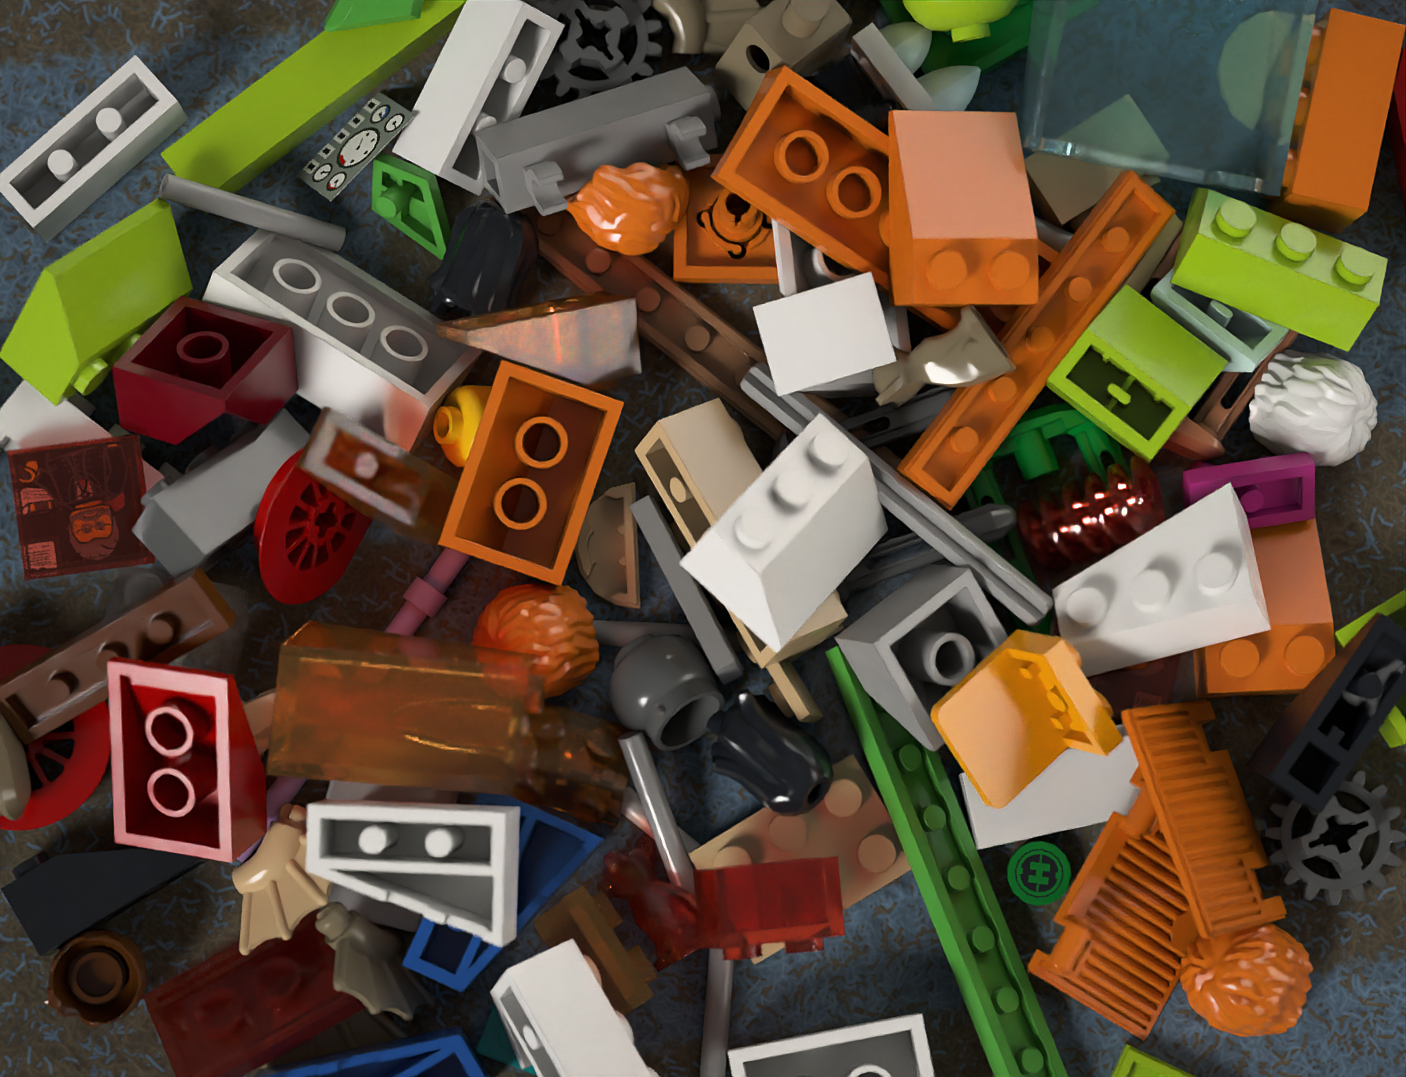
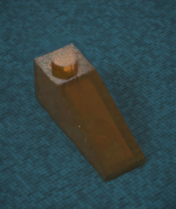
M601 290L436 323L438 337L557 377L579 382L580 387L591 391L613 389L618 386L617 378L642 373L635 298Z
M324 406L296 466L357 511L401 536L413 541L448 548L439 545L438 541L459 481L336 410Z

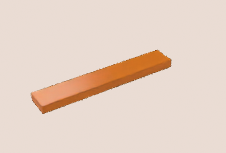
M1124 170L1119 174L1038 281V304L1019 306L997 335V338L1014 361L1016 369L1012 373H1004L979 385L958 387L895 469L943 510L951 511L1046 385L1051 373L1087 327L1099 315L1175 214L1176 210L1133 170Z

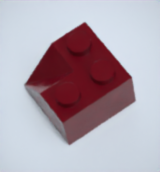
M180 296L112 366L120 427L177 445L222 413L266 425L298 390L291 327L185 296Z

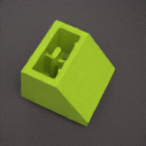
M1125 284L1087 327L1047 379L1046 386L1149 465L1225 368L1228 361L1129 285Z

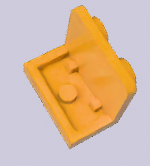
M1017 629L942 697L931 710L933 724L983 802L989 807L1001 809L1008 805L1068 747L1107 757L1124 741L1111 719L1113 716L1111 705L1102 694L1091 687L1080 669L1082 659L1079 653L1068 641L1059 636L1052 637Z

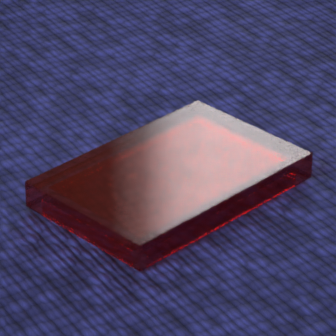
M318 908L309 912L300 920L293 931L292 938L289 940H284L283 938L265 940L253 949L249 955H242L240 953V942L143 995L144 1002L176 1077H243L365 1009L364 1004L358 998L344 991H337L333 987L336 951L325 942L326 935L316 928Z

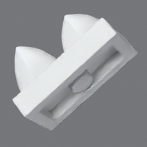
M872 22L852 37L850 55H853L859 67L882 97L895 100L898 110L964 111L974 96L981 73L978 66H949L934 70L916 79L913 74L922 65L929 52L932 40V30L918 22L891 24L880 30Z

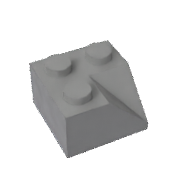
M929 564L838 634L835 640L864 690L928 750L936 751L946 742L931 720L933 706L1001 645L1008 636L970 568Z

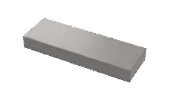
M648 495L629 505L720 681L725 685L742 676L744 668L698 580L679 564L685 555L654 497L650 498Z

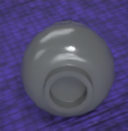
M646 634L630 641L616 656L614 661L615 669L613 670L608 688L612 708L619 721L628 730L642 731L644 737L651 739L658 749L671 751L689 745L708 730L706 727L708 719L717 711L723 710L725 701L723 694L716 687L715 671L706 653L696 643L678 634L657 636Z

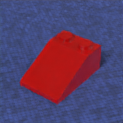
M113 656L107 661L115 843L230 863L234 862L267 833L266 773L233 675Z

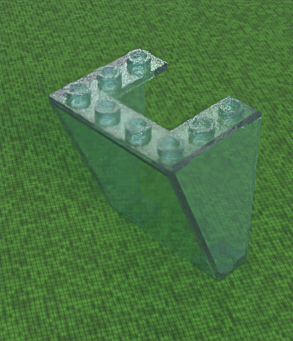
M1034 0L1018 124L1022 150L1124 170H1133L1135 172L1254 195L1280 196L1318 0Z

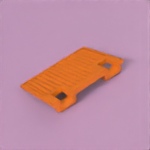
M1204 699L1122 711V720L1200 937L1207 939L1286 918L1285 914H1287L1281 895L1265 899L1255 870L1269 865L1228 749L1211 752L1202 725L1216 719L1210 701Z
M1138 765L1129 783L1141 791L1127 816L1112 812L1057 911L1053 921L1063 926L1064 930L1051 954L1048 955L1036 949L1027 967H1029L1028 971L1144 1041L1180 978V973L1184 969L1181 965V959L1187 954V945L1195 941L1199 931Z

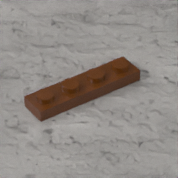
M198 565L1 679L0 713L24 744L27 745L109 698L107 661L113 656L169 664L231 629L237 616Z

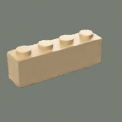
M720 398L658 420L634 450L691 549L763 473L744 441L741 427L730 417ZM835 589L786 645L776 653L726 607L761 669L822 643L848 617L841 605L839 594Z

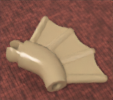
M290 803L280 806L278 819L276 822H270L267 833L257 852L249 860L233 869V883L239 893L243 895L239 951L242 955H249L253 949L265 940L273 938L291 939L293 931L300 920L309 912L321 906H326L329 903L334 882L306 872L308 809Z

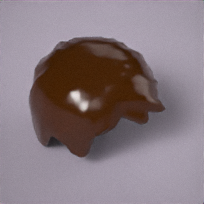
M95 929L81 932L71 938L54 956L49 968L48 999L44 1003L51 1008L58 1009L57 1012L60 1016L78 1015L83 1023L94 1028L119 1021L138 1006L148 986L146 960L143 951L128 936H123L112 930Z

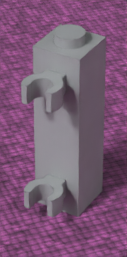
M684 66L475 132L484 187L495 201L501 205L506 214L535 205L542 216L568 209V203L563 196L580 191L592 179L594 171L603 164L612 165L617 168H626L634 163L645 162L657 167L663 163L677 160L686 171L710 163V156L705 151L718 147L714 122L720 121L721 110L713 88L710 85L704 86Z

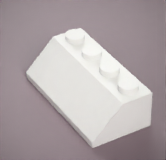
M261 228L213 271L202 298V302L291 327L298 390L295 393L319 407L326 414L335 417L352 429L364 433L377 446L389 451L403 461H406L433 429L436 411L443 406L447 396L454 389L461 386L485 349L483 345L330 249Z

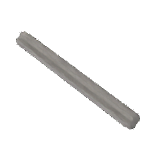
M758 362L746 373L740 384L742 390L797 436L819 413L828 419L868 456L881 505L955 566L970 568L977 583L1028 626L1035 627L1048 615L1053 607V601L1050 596L799 391L777 396L768 365Z

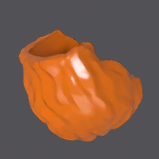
M645 162L631 164L626 168H617L612 165L603 164L594 171L592 179L580 191L565 196L568 203V209L566 210L573 215L578 226L598 246L612 251H619L625 255L645 254L656 249L659 243L665 240L666 235L678 226L688 206L689 181L679 167L666 163L654 167Z
M528 583L515 585L499 591L494 599L486 605L485 610L480 613L477 625L473 631V641L470 646L473 650L472 661L477 665L479 677L501 695L521 698L526 702L560 696L571 688L578 686L582 680L587 678L596 669V663L599 661L600 656L598 652L599 643L595 639L596 630L593 626L594 616L586 609V599L579 596L578 591L572 589L569 585L559 586L551 583Z
M1272 922L1203 939L1199 934L1195 941L1187 945V954L1181 959V965L1184 969L1180 973V984L1186 992L1191 1008L1206 1019L1209 1026L1240 1037L1285 1033L1288 1028L1294 1027L1297 1019L1302 1015V1006L1307 1002L1306 993L1312 987L1309 974L1313 971V966L1309 961V953L1304 949L1303 944L1297 942L1294 937Z

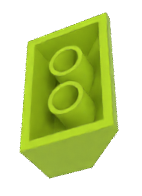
M1196 187L1191 195L1170 283L1349 352L1380 304L1388 259L1307 228L1302 224L1261 210L1243 201L1233 199L1210 189Z
M160 197L44 268L0 351V358L54 406H58L77 392L84 396L93 392L106 378L112 366L180 296L189 297L193 287L170 204Z

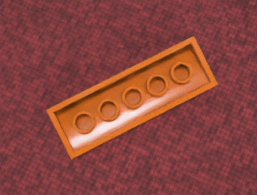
M785 65L767 71L752 104L712 173L711 178L857 276L871 272L875 287L889 297V136ZM1039 239L1038 281L1059 255L1057 251ZM903 306L942 333H947L959 324L962 319L961 309L964 308ZM1019 306L975 308L997 336Z

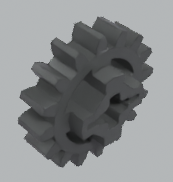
M556 0L553 6L538 1L535 6L537 10L560 23L563 20L569 30L568 39L558 46L559 51L556 53L552 51L538 79L541 87L551 85L554 82L558 83L555 94L556 100L559 103L563 104L572 94L578 95L579 99L633 83L637 79L643 80L654 76V71L646 64V61H661L663 50L662 46L649 42V40L662 35L661 21H645L652 12V2L650 0H639L636 3H633L632 0ZM603 5L612 9L607 12L589 9L587 6ZM581 24L587 32H592L597 38L606 35L608 58L602 51L599 52L592 45L585 48ZM636 32V51L631 62L627 65L624 61V56L621 54L622 43L631 38V34ZM582 71L601 74L605 80H584L576 77V75Z
M1362 770L1354 771L1348 780L1343 781L1335 792L1349 796L1357 801L1365 809L1362 812L1353 813L1340 807L1336 796H1333L1322 813L1305 807L1309 818L1302 834L1292 838L1293 821L1302 805L1283 794L1287 799L1285 805L1272 803L1266 807L1265 811L1278 819L1276 827L1261 831L1262 838L1276 841L1277 850L1271 852L1267 856L1269 864L1283 862L1287 869L1279 880L1282 886H1288L1298 880L1303 883L1300 898L1305 901H1311L1318 894L1319 890H1324V899L1327 906L1339 905L1342 890H1346L1347 895L1353 902L1365 900L1363 883L1367 882L1376 889L1384 888L1387 882L1379 871L1382 866H1400L1402 860L1389 852V848L1392 843L1406 840V833L1391 830L1389 821L1402 813L1400 807L1383 808L1380 800L1385 796L1388 789L1384 784L1370 790L1363 788L1366 772ZM1327 818L1333 826L1358 824L1357 829L1347 832L1348 836L1343 837L1339 841L1340 852L1335 845L1323 846V844L1308 846L1309 842L1319 839L1320 834L1328 830ZM1374 833L1372 852L1363 865L1359 856L1366 836ZM1314 857L1327 863L1335 879L1325 878L1313 873L1304 866L1301 860Z

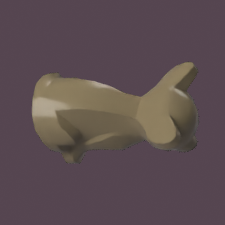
M967 305L961 309L962 319L955 328L941 335L924 338L910 353L892 345L897 361L876 367L872 373L875 389L880 394L876 401L880 406L890 403L891 407L895 410L913 398L925 384L951 388L971 387L992 380L1004 373H1012L1016 369V365L979 311L974 306Z

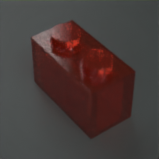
M838 856L810 857L693 869L700 948L722 949L723 960L763 957L762 944L784 942L786 954L824 950L823 938L845 935Z

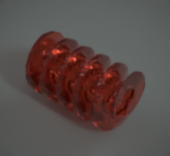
M1137 455L1131 457V477L1128 476L1125 469L1119 463L1108 466L1109 486H1106L1101 476L1096 472L1085 475L1086 495L1083 494L1079 486L1073 481L1063 484L1061 491L1063 504L1051 490L1040 493L1039 505L1041 513L1034 503L1028 499L1018 502L1016 510L1022 534L1030 550L1042 565L1050 571L1059 573L1069 569L1072 562L1082 564L1092 560L1095 553L1105 555L1113 552L1118 544L1125 546L1140 537V535L1147 533L1164 522L1165 509L1159 482L1151 468L1142 458Z

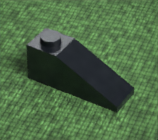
M1377 612L1280 714L1245 767L1296 803L1322 813L1406 690V630L1384 614Z
M149 848L60 854L51 859L46 851L16 866L11 871L16 880L4 886L1 890L39 956H51L58 952L71 938L81 932L98 928L211 859Z

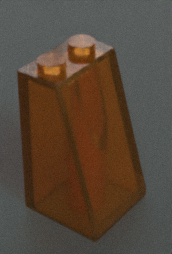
M307 621L281 645L267 774L283 777L514 795L523 777L532 778L538 753V739L528 738L531 713L541 714L543 708L546 675L536 674L538 655Z

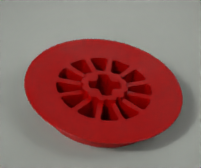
M351 430L341 431L324 438L318 443L298 450L278 469L263 494L255 518L254 546L260 561L263 583L269 594L283 604L298 605L309 602L335 585L344 574L380 507L384 482L383 463L376 444L364 433Z
M31 644L1 646L0 680L50 652L52 649ZM106 700L74 717L73 732L46 733L28 744L29 752L25 754L27 765L29 762L31 763L43 786L38 790L31 791L30 799L22 817L13 821L7 819L4 815L1 816L0 829L22 831L48 826L73 813L92 795L106 771L111 754L110 716ZM74 740L71 758L67 759L49 749L47 746L48 742ZM43 754L64 766V770L54 781L51 780L40 760V756Z

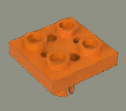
M708 154L710 156L709 164L687 171L676 160L675 165L688 178L689 198L687 209L678 226L674 228V281L677 283L779 284L773 228L768 229L762 226L765 213L711 178L712 173L724 154ZM701 213V220L704 223L705 228L701 227L697 223V217ZM708 213H711V214H712V220H713V225H712V226H711V224H710V218H709V214H708ZM765 214L766 222L772 224L771 217ZM736 244H741L746 249V254L741 259H733L728 254V251H732L736 255L742 253L741 246Z

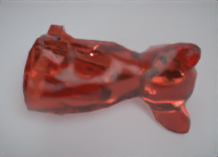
M645 833L640 836L634 848L625 847L619 851H610L603 856L605 864L602 870V879L596 884V888L604 899L622 898L628 901L635 924L649 937L656 947L657 958L653 966L658 972L726 933L712 911L695 895L679 886L669 884L655 877L654 867L657 861L655 844L648 834Z

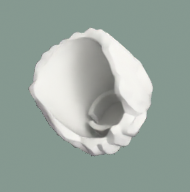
M1288 349L1284 350L1283 353L1275 355L1274 359L1268 364V370L1263 373L1261 382L1255 386L1254 399L1249 404L1250 415L1248 420L1250 422V431L1253 433L1255 440L1277 456L1308 452L1315 466H1336L1363 451L1366 443L1371 440V430L1377 424L1378 414L1375 409L1377 400L1373 396L1370 386L1365 382L1363 372L1359 367L1328 353H1308Z

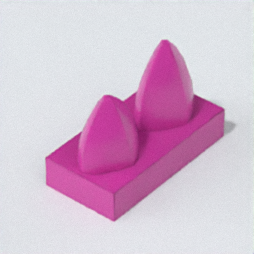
M1308 452L1273 457L1262 455L1255 460L1224 465H1214L1209 462L1195 460L1186 471H1182L1183 510L1226 484L1231 483L1247 515L1250 529L1315 519V463Z

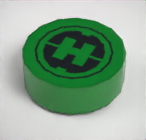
M1044 841L1029 842L1017 848L1009 858L1006 867V881L1012 894L1020 901L1033 906L1048 905L1060 899L1068 889L1071 880L1070 863L1065 854L1055 845Z

